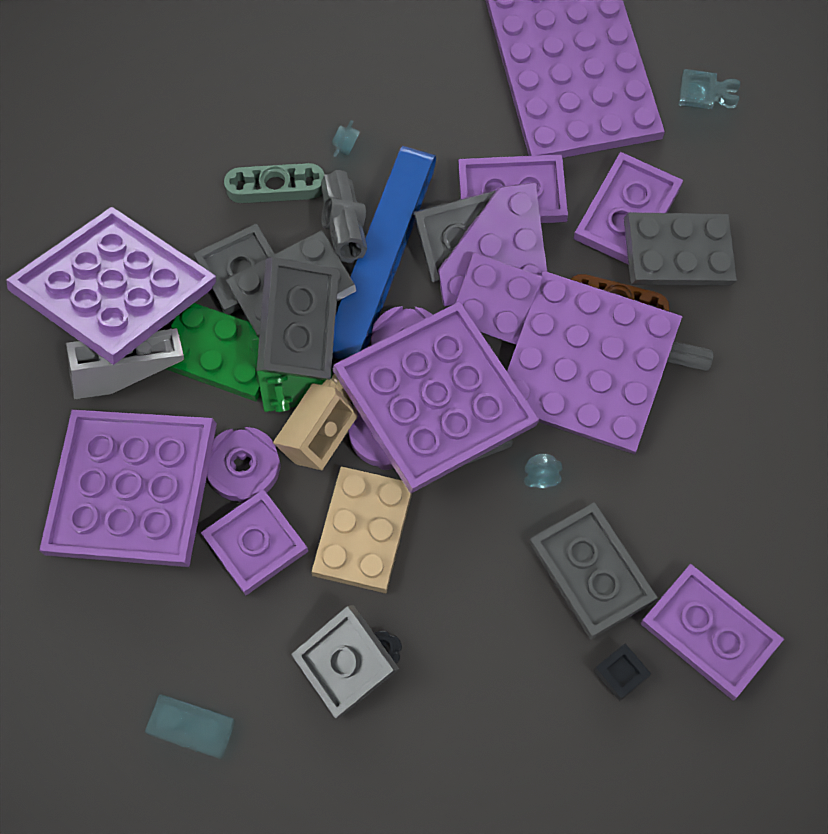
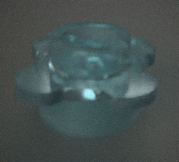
M350 120L347 128L340 125L331 143L337 146L333 156L336 157L338 152L349 156L360 133L359 130L351 127L354 122L353 120Z
M540 454L530 458L525 466V471L528 473V476L524 478L525 485L538 488L558 485L561 482L559 471L563 468L562 463L548 454Z

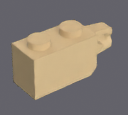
M335 374L322 385H311L273 441V444L296 465L323 470L358 417L357 409L350 403L351 399Z

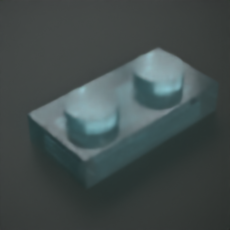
M159 694L145 733L222 759L235 720L234 718Z

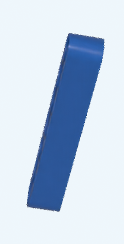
M406 146L401 147L365 238L367 251L363 258L357 259L350 276L355 284L356 292L341 300L335 315L333 358L344 360L368 348L374 324L381 314L415 224L413 212L420 210L433 176L436 155Z

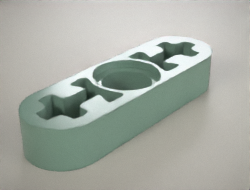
M313 163L237 167L226 174L224 185L227 196L236 203L315 199L322 195L321 182L324 177V171L320 166ZM272 177H280L285 181L284 185L276 190L269 189L266 186V182ZM290 177L295 178V187H291ZM307 177H313V185H306ZM255 179H259L260 189H256ZM238 181L245 182L243 189L237 190L236 186L238 185Z

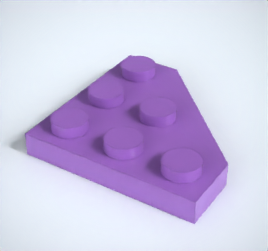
M535 182L499 187L494 192L488 204L480 215L475 218L459 240L458 245L438 269L444 306L456 303L473 252L542 276L543 271L547 272Z

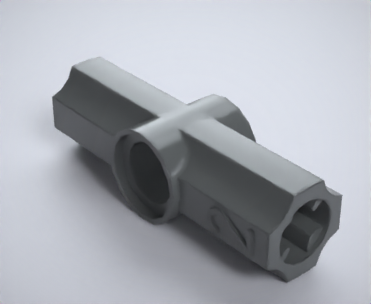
M335 170L330 174L324 175L321 182L324 198L321 222L323 228L330 229L334 252L339 255L340 261L352 263L358 258H363L367 251L363 231L366 208L364 203L357 202L353 182L348 178L347 172Z

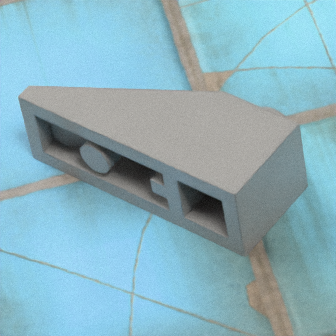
M177 328L157 331L114 365L80 341L66 343L74 399L113 394L184 360Z

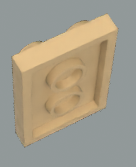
M340 467L313 564L312 576L387 593L412 493L410 494L402 480Z

